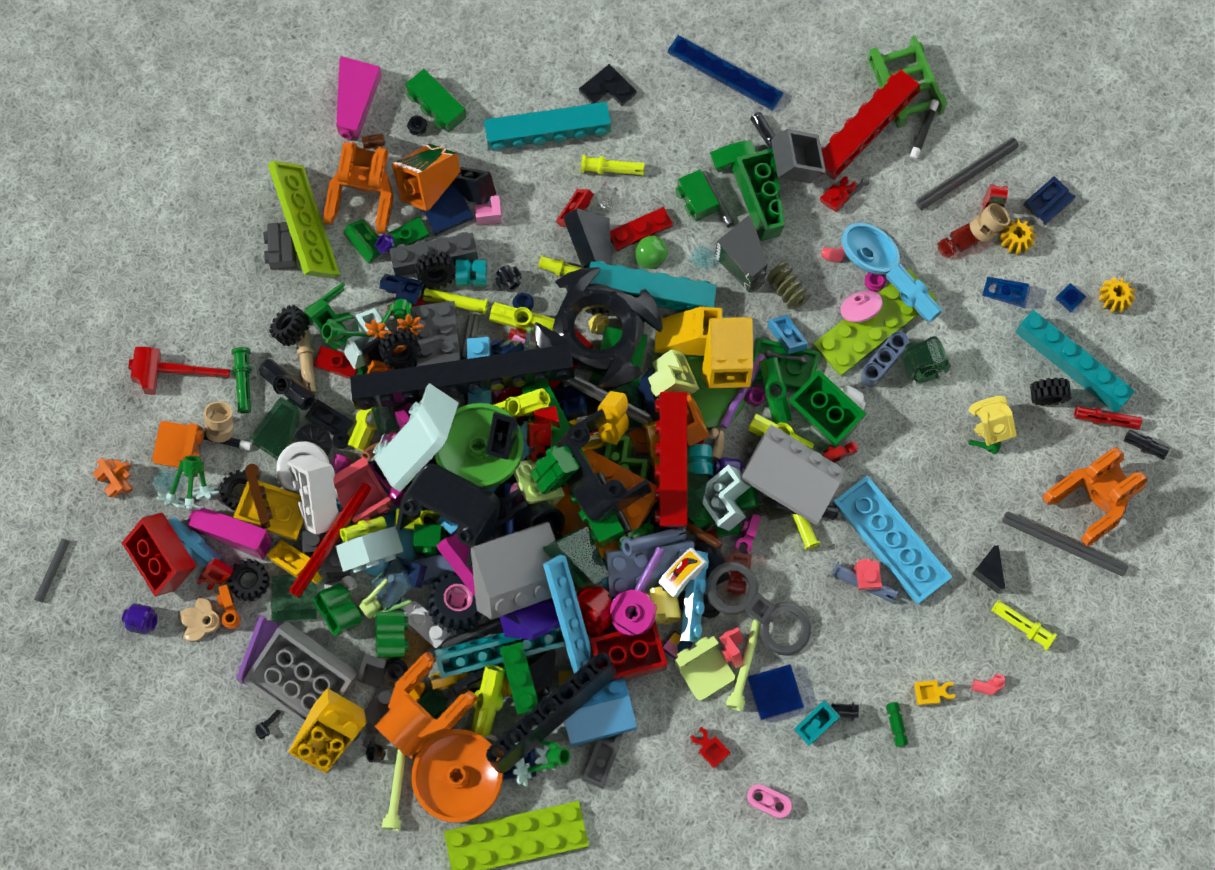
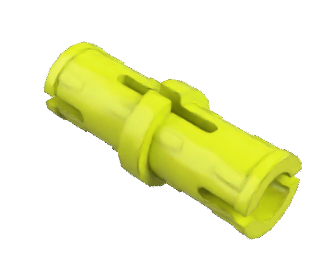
M544 255L541 256L538 268L556 273L555 275L559 277L560 275L564 276L567 273L582 269L581 267L565 263V260L560 259L559 261Z
M381 516L369 521H358L356 525L341 528V538L344 542L384 530L387 527L386 521Z

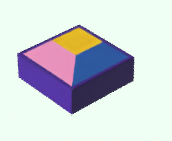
M674 631L662 647L664 652L673 659H677L676 655L684 649H690L693 644L689 641L681 640V635Z

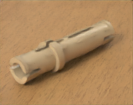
M305 330V338L301 336V340L298 342L297 356L300 357L302 385L307 389L310 386V391L316 394L312 359L314 349L311 348L310 331Z

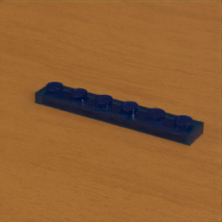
M680 35L676 37L668 49V54L771 111L775 109L783 97L784 93Z

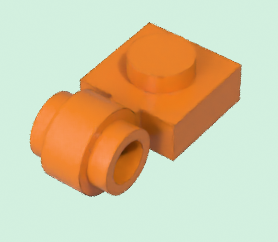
M226 584L218 587L220 594L216 596L220 608L224 607L226 610L222 616L223 625L227 629L234 630L241 624V617L236 612L231 590ZM230 618H234L232 622H228Z

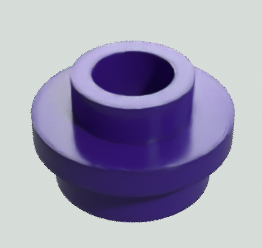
M382 234L375 244L378 252L381 254L390 252V249L394 246V237L391 234Z

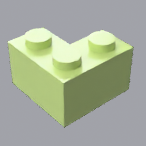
M671 349L652 362L655 373L648 379L651 384V391L656 397H660V392L689 391L692 395L699 390V386L683 352Z

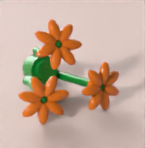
M397 299L394 304H389L388 311L380 323H377L374 319L371 321V324L365 323V327L369 329L367 335H375V338L378 337L379 339H386L384 336L386 333L392 334L390 331L385 330V323L391 314L400 324V326L396 327V331H398V328H402L404 332L406 328L409 332L412 331L415 336H418L417 330L423 329L424 325L418 324L421 320L420 317L412 319V303L405 299ZM400 345L392 353H401L406 347Z

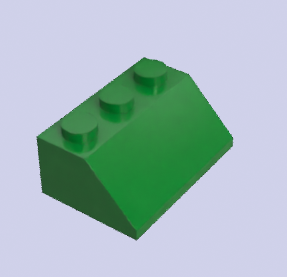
M819 369L788 400L789 405L835 448L839 447L852 434L867 414Z

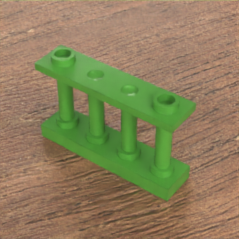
M916 35L911 37L909 48L883 55L880 54L878 47L870 49L867 59L881 88L885 86L888 78L893 73L898 72L891 73V71H888L885 66L886 63L913 55L917 65L902 70L909 76L921 72L925 82L920 83V92L929 90L932 99L940 102L937 108L939 115L944 113L947 106L946 97L944 94H941L924 56V47L921 42H918ZM931 100L905 107L894 119L897 128L905 126L909 115L928 110Z

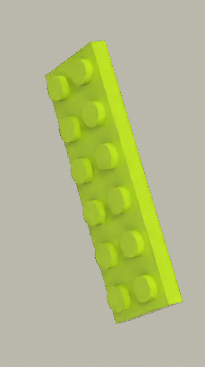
M272 160L268 163V167L304 275L331 279L337 278L340 272L304 166Z
M910 269L906 270L915 280H919ZM892 283L878 292L882 298L883 305L876 316L864 322H850L844 319L813 343V347L820 352L822 357L840 377L882 345L892 333L901 330L920 315L914 307H909L903 302L900 292ZM928 289L929 295L936 302L937 298Z
M579 801L444 831L451 870H489L589 847Z

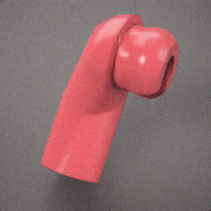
M843 246L839 249L825 247L821 251L822 257L831 262H841L847 256Z
M995 674L987 682L974 679L972 690L987 695H994L1005 686V677L1001 674Z

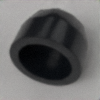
M370 744L366 749V758L371 763H378L386 756L384 747L379 744Z

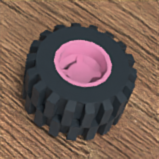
M451 572L447 574V578L441 576L439 582L436 581L434 583L428 601L429 616H433L432 622L434 624L438 622L442 630L446 627L448 633L456 630V634L462 633V629L467 632L470 631L471 626L475 627L483 614L477 611L476 598L458 575L453 576Z

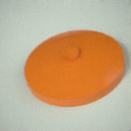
M454 729L429 739L423 745L414 760L411 780L416 799L430 815L445 822L464 823L479 818L495 804L503 786L504 773L496 772L486 758L487 749L492 745L487 739L469 730Z

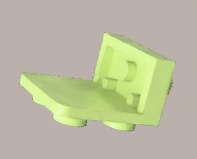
M531 460L521 461L519 467L514 472V476L525 501L532 504L549 500L553 505H556L565 496L562 487L556 491L541 494L537 486L538 483L534 481L530 474L536 467L535 462Z
M714 636L709 639L707 637L700 639L696 642L695 648L690 651L688 648L684 649L676 655L678 658L675 659V667L698 701L704 700L735 679L734 673L717 648L719 643Z

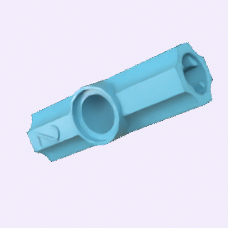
M901 264L896 265L887 273L886 278L900 292L903 302L909 307H914L927 323L934 321L942 313L943 309L931 298L924 283L920 280H915Z
M175 517L168 520L191 558L204 568L214 558L223 561V558L207 545V542L195 531H190Z

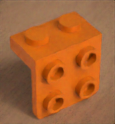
M161 421L152 456L153 463L179 468V461L183 460V457H200L199 448L204 439V428L194 423L185 425Z

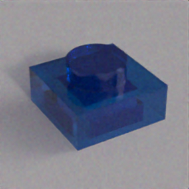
M1069 283L1055 299L1071 313L1086 296Z

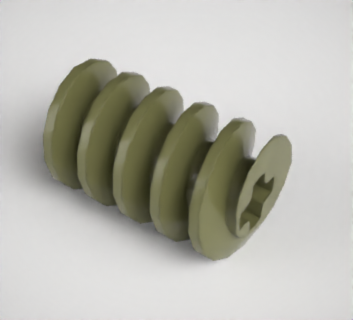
M784 261L770 272L767 281L772 283V288L777 290L778 296H782V301L787 303V308L791 310L806 303L811 294L804 296L807 288L799 289L802 281L794 282L797 275H789L793 269L788 268L785 270L784 268L788 263Z

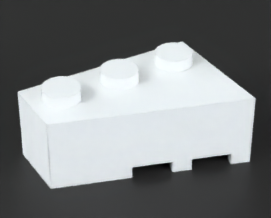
M312 455L287 461L288 468L293 467L296 481H293L294 489L299 488L302 499L298 504L305 529L315 535L329 531L340 514L336 503L338 494L334 487L333 478L335 477V471L332 465Z

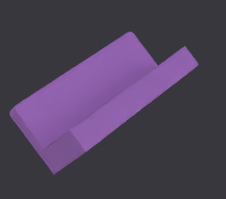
M259 616L236 677L241 684L249 686L243 681L277 628L282 624L269 621L265 616Z

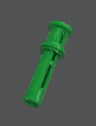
M238 347L231 350V354L234 355L232 372L236 375L237 413L243 414L251 412L249 374L252 371V367L249 365L251 349Z

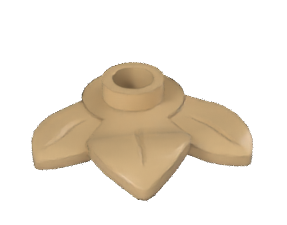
M198 598L195 607L185 608L179 614L180 621L187 626L183 639L187 641L201 640L206 633L215 632L220 627L219 615L213 611L212 603L204 598ZM210 618V623L206 625L207 619Z

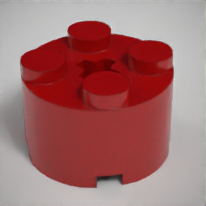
M588 584L576 596L586 632L594 638L602 634L613 622L612 615L610 614L613 601L608 597L610 593L606 589L596 584Z

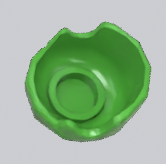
M653 235L643 238L635 250L637 263L645 269H656L665 262L668 256V247L665 241Z

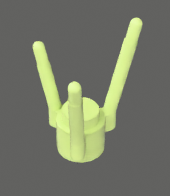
M384 579L359 606L363 613L371 619L373 616L375 617L376 612L395 611L411 604L412 600L409 599L380 610L383 607L379 601L380 592L388 583V579Z

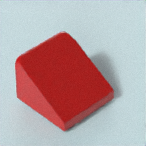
M555 406L534 411L536 422H550L552 427L560 428Z

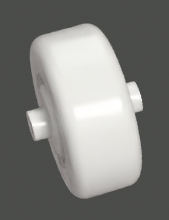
M301 441L287 446L281 452L276 464V475L284 489L300 495L299 488L294 489L293 481H296L293 467L288 468L287 461L312 455L329 463L326 453L319 446L311 442Z

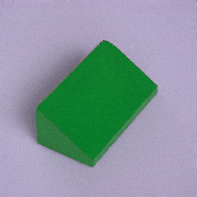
M364 219L347 225L343 234L368 264L382 255L375 247L379 237Z

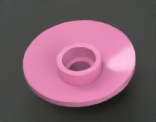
M874 291L856 292L842 303L841 314L845 320L850 322L867 321L876 316L883 305L882 298Z

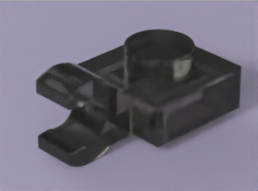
M765 497L763 505H758L757 508L749 510L750 516L752 514L761 517L767 515L768 521L788 517L791 514L790 511L774 509L771 497Z

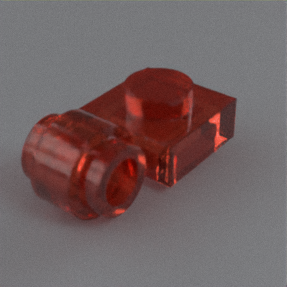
M968 223L951 232L949 235L951 240L946 237L939 241L937 249L941 256H945L947 259L957 252L955 250L956 247L960 252H963L978 244L980 240L973 235Z
M730 552L728 562H739L750 569L752 555ZM730 571L734 577L733 580H728L727 592L734 596L745 595L747 582L742 581L745 577L736 571Z

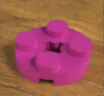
M627 590L618 594L610 608L615 628L626 635H642L648 631L655 621L657 606L652 601V598L640 590ZM636 607L638 615L631 619V613L628 610L629 608L634 609Z

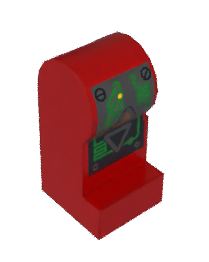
M990 184L983 198V210L991 203L999 204L1004 208L1008 196V186L1000 187Z

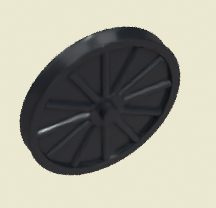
M305 425L294 436L293 443L301 441L314 443L327 456L331 451V436L320 425Z

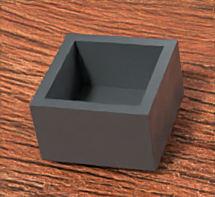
M786 129L771 139L778 178L811 183L826 173L819 135Z

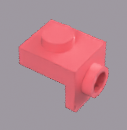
M871 559L859 560L853 568L857 576L858 591L881 589L879 561H872Z
M737 627L719 637L722 648L721 653L727 663L731 661L735 668L743 665L741 653L736 647L743 642L740 629Z

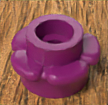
M759 386L750 387L746 393L745 400L749 405L758 407L766 398L765 391Z

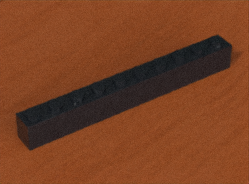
M570 344L354 375L350 376L352 401L356 410H368L372 407H389L393 404H410L422 400L429 383L449 397H456L460 394H478L481 391L487 390L499 391L508 387L519 388L528 384H545L556 380L566 381L570 378H575L571 347Z

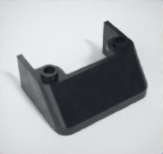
M603 409L572 426L555 445L558 448L568 446L573 454L572 457L578 462L579 469L566 481V484L588 519L594 523L605 521L651 493L650 484L647 479L629 490H626L625 486L618 480H610L602 485L581 453L580 448L589 442L590 433L607 423Z
M429 463L420 470L402 497L396 529L400 531L418 519L423 506L458 524V539L470 547L466 564L470 568L472 567L471 547L493 540L500 501L494 493L438 464Z

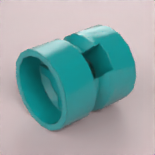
M456 259V287H469L470 284H473L474 287H486L487 260H474L473 263H470L469 260ZM471 271H476V276H471Z
M695 444L687 446L688 481H707L714 477L713 464L709 463L712 461V447L710 445Z

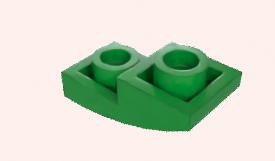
M744 140L710 152L716 170L721 172L733 166L736 157L755 153L756 149L752 140Z

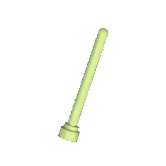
M754 619L734 693L728 696L725 705L727 708L737 711H743L744 709L743 691L760 631V623Z
M399 749L397 751L389 812L382 821V829L385 830L393 828L394 831H400L401 826L398 808L406 756Z

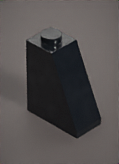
M578 208L563 215L581 266L589 268L591 261H602L612 265L610 218Z

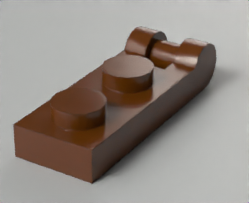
M384 134L362 136L363 148L373 149L385 146Z
M249 464L246 466L245 472L261 527L265 529L271 527L269 520L273 519L270 506L265 507L263 499H266L267 496L264 485L259 486L258 484L260 479L259 468L256 464Z

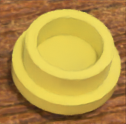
M602 314L594 315L588 323L590 331L594 334L604 332L605 326L608 327L609 319Z

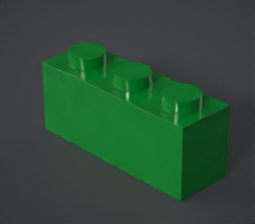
M422 69L405 83L407 97L413 103L416 101L426 116L431 115L434 118L435 125L440 130L444 128L449 133L467 118L466 109L425 69Z
M519 642L501 647L500 652L517 715L530 712L539 703L523 644Z

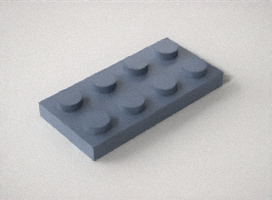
M693 541L675 542L658 546L664 549L665 552L644 592H650L649 589L663 587L659 580L688 549H694ZM657 547L635 552L632 556H626L622 549L605 551L609 597H614L622 592L636 588Z

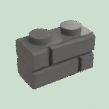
M287 222L268 223L267 231L263 232L264 243L268 244V251H264L265 263H269L271 270L297 268L296 250Z

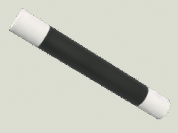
M931 100L909 156L912 159H918L940 103L937 100Z

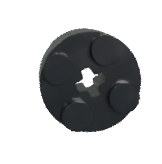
M549 500L532 503L522 512L516 514L514 530L518 532L548 522L555 536L563 531L565 516Z

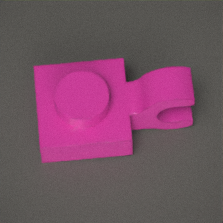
M752 514L748 519H744L741 531L744 533L742 538L735 542L734 550H737L740 544H744L746 546L745 554L751 551L752 541L756 535L761 516Z

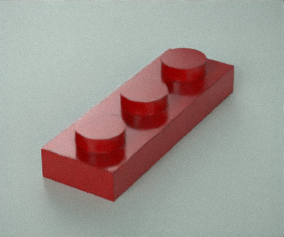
M661 207L610 230L611 242L617 252L640 242L647 236L655 235L673 227V223L665 208Z

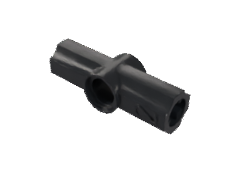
M267 359L261 364L259 368L260 375L273 385V389L277 394L286 396L302 411H306L314 405L316 401L315 395L302 385L298 376L290 375L273 359Z

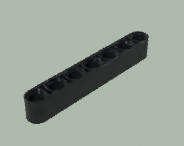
M606 653L595 655L493 743L486 752V758L493 769L498 773H504L511 769L612 681L617 672L610 656Z

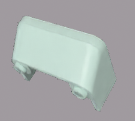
M430 383L426 387L423 399L419 403L415 402L410 408L409 414L411 416L404 427L393 439L384 433L380 442L373 450L375 454L374 459L391 487L399 492L404 489L444 445L459 403Z

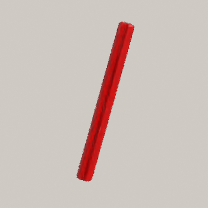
M365 482L359 484L289 589L293 596L301 597L340 538V529L348 526L370 493V485Z

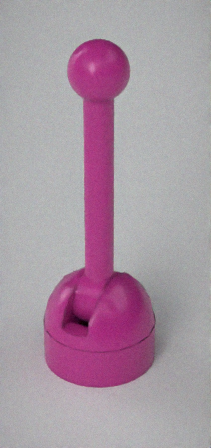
M369 464L376 478L389 490L388 496L392 499L395 506L400 505L406 491L403 489L399 492L392 488L374 470V466Z

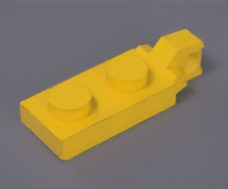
M282 539L266 555L270 561L296 578L310 559ZM319 571L311 580L315 584H318L323 578L320 576Z

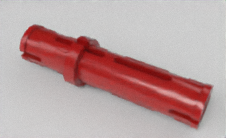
M1077 405L1074 412L1075 419L1092 421L1096 425L1103 423L1140 430L1142 424L1141 416L1103 411L1099 407L1092 409Z

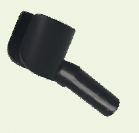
M276 710L265 722H261L256 726L255 731L260 740L271 733L268 726L281 714L279 710Z

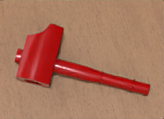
M135 347L133 359H129L128 369L131 370L130 377L132 381L141 385L144 394L149 395L156 394L159 372L215 376L216 378L230 377V369L160 362V349L152 347Z

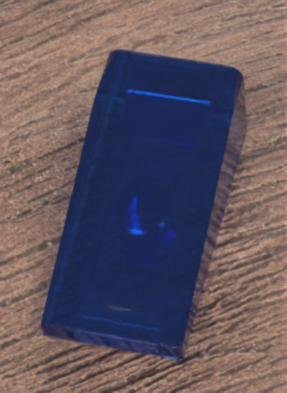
M987 277L982 296L1025 308L1030 293V285L1023 282ZM992 284H996L994 293L989 291V287Z

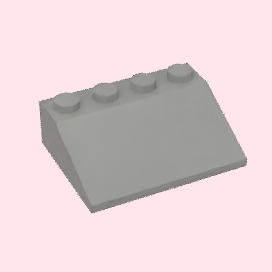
M770 425L758 442L740 479L817 525L841 483L846 470L823 457L820 453L810 449L799 440L784 433L781 429Z
M545 522L471 547L476 608L478 612L490 619H494L552 598L543 564L557 557L560 553L550 523Z
M286 621L277 628L243 681L303 724L313 705L327 688L344 697L356 680L359 672Z

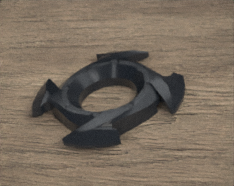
M582 268L567 273L555 281L559 288H566L568 292L555 317L553 330L546 328L538 322L534 324L536 343L538 348L570 344L574 364L593 372L601 373L602 371H607L599 381L598 388H616L628 384L643 375L639 366L632 365L631 359L642 338L644 322L658 332H662L661 314L655 300L646 289L641 290L639 297L635 298L606 285L590 284L600 272V268ZM590 308L606 309L618 318L622 328L621 338L611 348L605 350L591 349L585 346L575 333L574 325L576 318L583 311Z

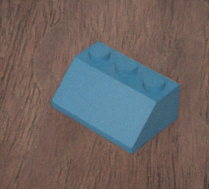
M624 678L610 681L564 721L571 747L637 730Z

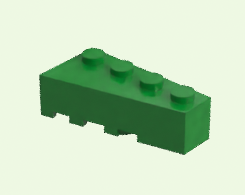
M773 148L736 157L732 171L759 240L764 241L780 237L785 223Z

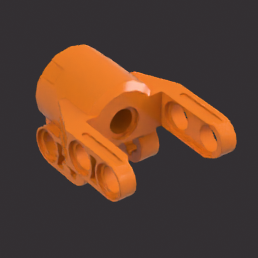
M354 142L343 143L338 172L329 182L323 215L324 224L333 225L335 215L338 216L343 187L364 192L381 193L375 223L378 234L387 233L385 229L386 225H389L394 200L388 173L385 172L389 155L387 149L378 147L376 151L357 147V144Z
M1118 447L1109 450L1089 467L1073 471L1051 487L1042 497L1047 505L1057 504L1082 486L1093 503L1101 510L1107 512L1106 515L1088 527L1086 533L1081 537V541L1087 547L1119 525L1129 500L1145 488V483L1148 480L1143 472L1133 473L1129 477L1124 475L1120 467V463L1125 460L1123 458L1124 453Z
M430 652L424 653L396 682L388 706L390 710L375 725L397 749L411 760L416 758L420 749L429 739L449 732L478 699L472 691L460 695L437 720L416 702L409 693L432 670L436 658Z

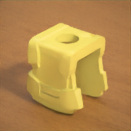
M1005 396L990 397L972 404L969 408L970 413L981 418V423L977 424L973 430L985 439L987 446L1017 437L1013 414L1009 406H1007L1008 402Z

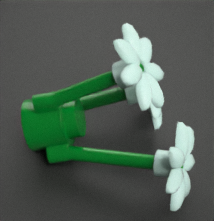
M185 456L183 460L179 461V469L171 491H167L166 494L158 492L159 496L156 499L164 502L165 506L171 504L179 509L200 510L204 506L194 504L192 496L196 497L197 500L203 497L211 499V495H218L219 491H216L218 486L209 488V485L206 484L204 462H201V458ZM182 472H184L186 477H189L185 504L179 500L181 497L177 496L176 493ZM199 473L201 485L195 487L194 490L196 492H193V480Z
M543 740L539 743L544 745L543 749L536 748V752L541 757L535 760L536 764L542 763V765L530 767L529 763L525 764L523 757L515 764L517 769L513 770V774L518 775L517 783H523L524 786H528L527 779L532 778L531 772L540 770L545 772L549 768L555 770L557 766H566L571 757L569 749L559 747L558 743Z

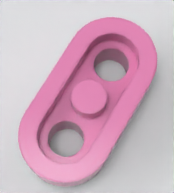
M754 785L747 793V801L750 806L774 818H785L791 811L790 799L766 786ZM756 793H760L763 796L761 801L755 800L754 795ZM777 803L783 804L784 809L782 811L776 810L775 805Z

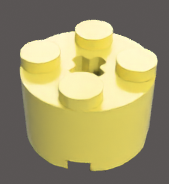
M663 587L649 589L650 593L648 595L657 606L654 622L667 625L680 621L681 612L678 597H673L666 589L663 590ZM635 607V616L637 617L638 612L637 608Z

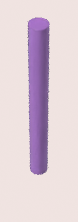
M761 353L757 355L753 363L751 384L760 370L758 362L766 359V356ZM750 387L739 388L719 424L722 428L727 429Z
M657 546L634 590L644 592L665 552L664 549ZM629 608L628 612L632 615L634 609Z

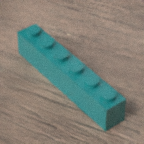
M607 102L484 119L488 150L496 152L502 151L507 147L519 149L527 144L539 146L548 141L559 143L564 142L568 138L580 140L589 135L600 137L611 132Z
M591 261L589 268H600V272L590 284L606 285L635 298L639 297L641 290L646 289L655 300L657 307L683 312L698 307H714L716 284H711L708 281H694L687 277L669 276L666 273L656 274L645 269H630L624 265L613 266L602 261Z
M1034 309L1019 324L1015 332L1113 412L1117 413L1135 392L1133 388Z

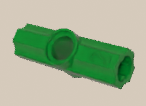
M777 357L759 361L772 422L778 424L792 421L786 397V387L783 384ZM771 386H777L780 389L778 397L770 393Z

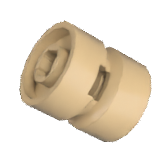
M991 203L970 222L971 232L980 241L989 242L1010 223L1009 214L999 204Z
M220 401L208 404L204 409L206 436L209 440L218 443L229 440L234 434L232 408L229 404Z

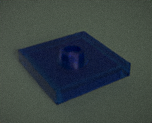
M791 664L747 677L760 721L804 709Z

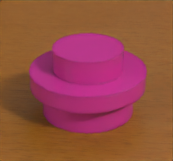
M868 273L864 283L870 291L877 292L884 288L886 278L883 274Z

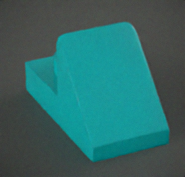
M823 700L794 730L810 746L827 729L833 726L840 716L826 700Z

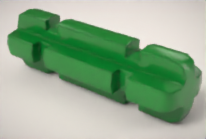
M647 522L617 540L618 547L622 549L623 539L628 538L631 540L654 534V525Z
M898 702L889 703L886 705L887 713L890 714L889 722L892 734L896 737L893 738L895 746L908 745L907 735L904 736L906 730L902 714H899L901 711Z

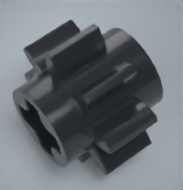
M505 265L496 273L498 276L495 278L496 284L500 290L506 288L508 292L513 291L521 284L522 274L516 266L511 268L510 265Z

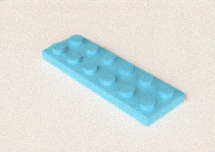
M868 476L864 477L833 501V505L838 507V511L917 605L952 578L951 574Z

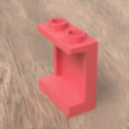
M365 457L335 474L333 478L334 487L338 494L337 500L342 508L345 507L361 482L371 486L370 493L351 519L353 525H356L361 520L369 521L378 515H385L394 506L392 499L387 495L372 472Z

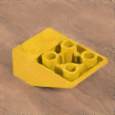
M698 307L661 318L663 330L662 332L656 330L654 353H667L673 349L683 352L684 355L704 356L710 318H722V308Z
M752 317L710 318L701 374L707 387H750L753 372Z
M327 688L313 705L288 753L327 773L367 724L364 709Z

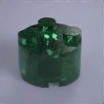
M932 336L926 339V341L919 343H908L905 346L906 350L901 355L910 382L915 380L916 384L939 378L940 372L944 370V373H947L951 368L943 344L937 336Z

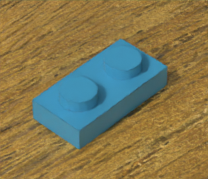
M788 315L768 321L769 329L787 354L807 349L808 342Z

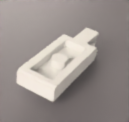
M402 597L401 602L407 601L405 598ZM416 601L401 608L404 611V616H408V625L436 650L451 636L452 633H448L446 627L442 630L438 622L434 624L432 622L433 616H429L428 611Z

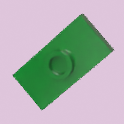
M420 217L386 233L394 237L393 248L400 244L412 245L429 237V233Z

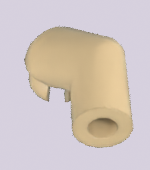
M712 428L709 434L710 439L715 440L712 448V459L719 461L724 449V431Z

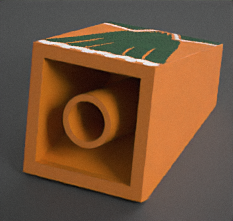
M430 143L392 163L400 201L425 211L431 209L460 173L457 153Z

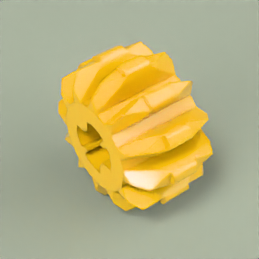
M1019 218L1015 222L1010 220V223L1001 230L999 240L1003 241L1002 247H1009L1008 253L1014 249L1016 255H1019L1021 251L1026 253L1029 248L1033 247L1036 233H1033L1034 226H1027V220L1023 223L1020 222Z
M1115 276L1110 281L1106 280L1103 283V287L1099 289V294H1101L1099 301L1105 302L1103 308L1110 306L1111 313L1117 309L1119 314L1124 309H1130L1131 303L1136 299L1134 296L1135 289L1129 288L1131 282L1124 283L1123 277L1118 281Z

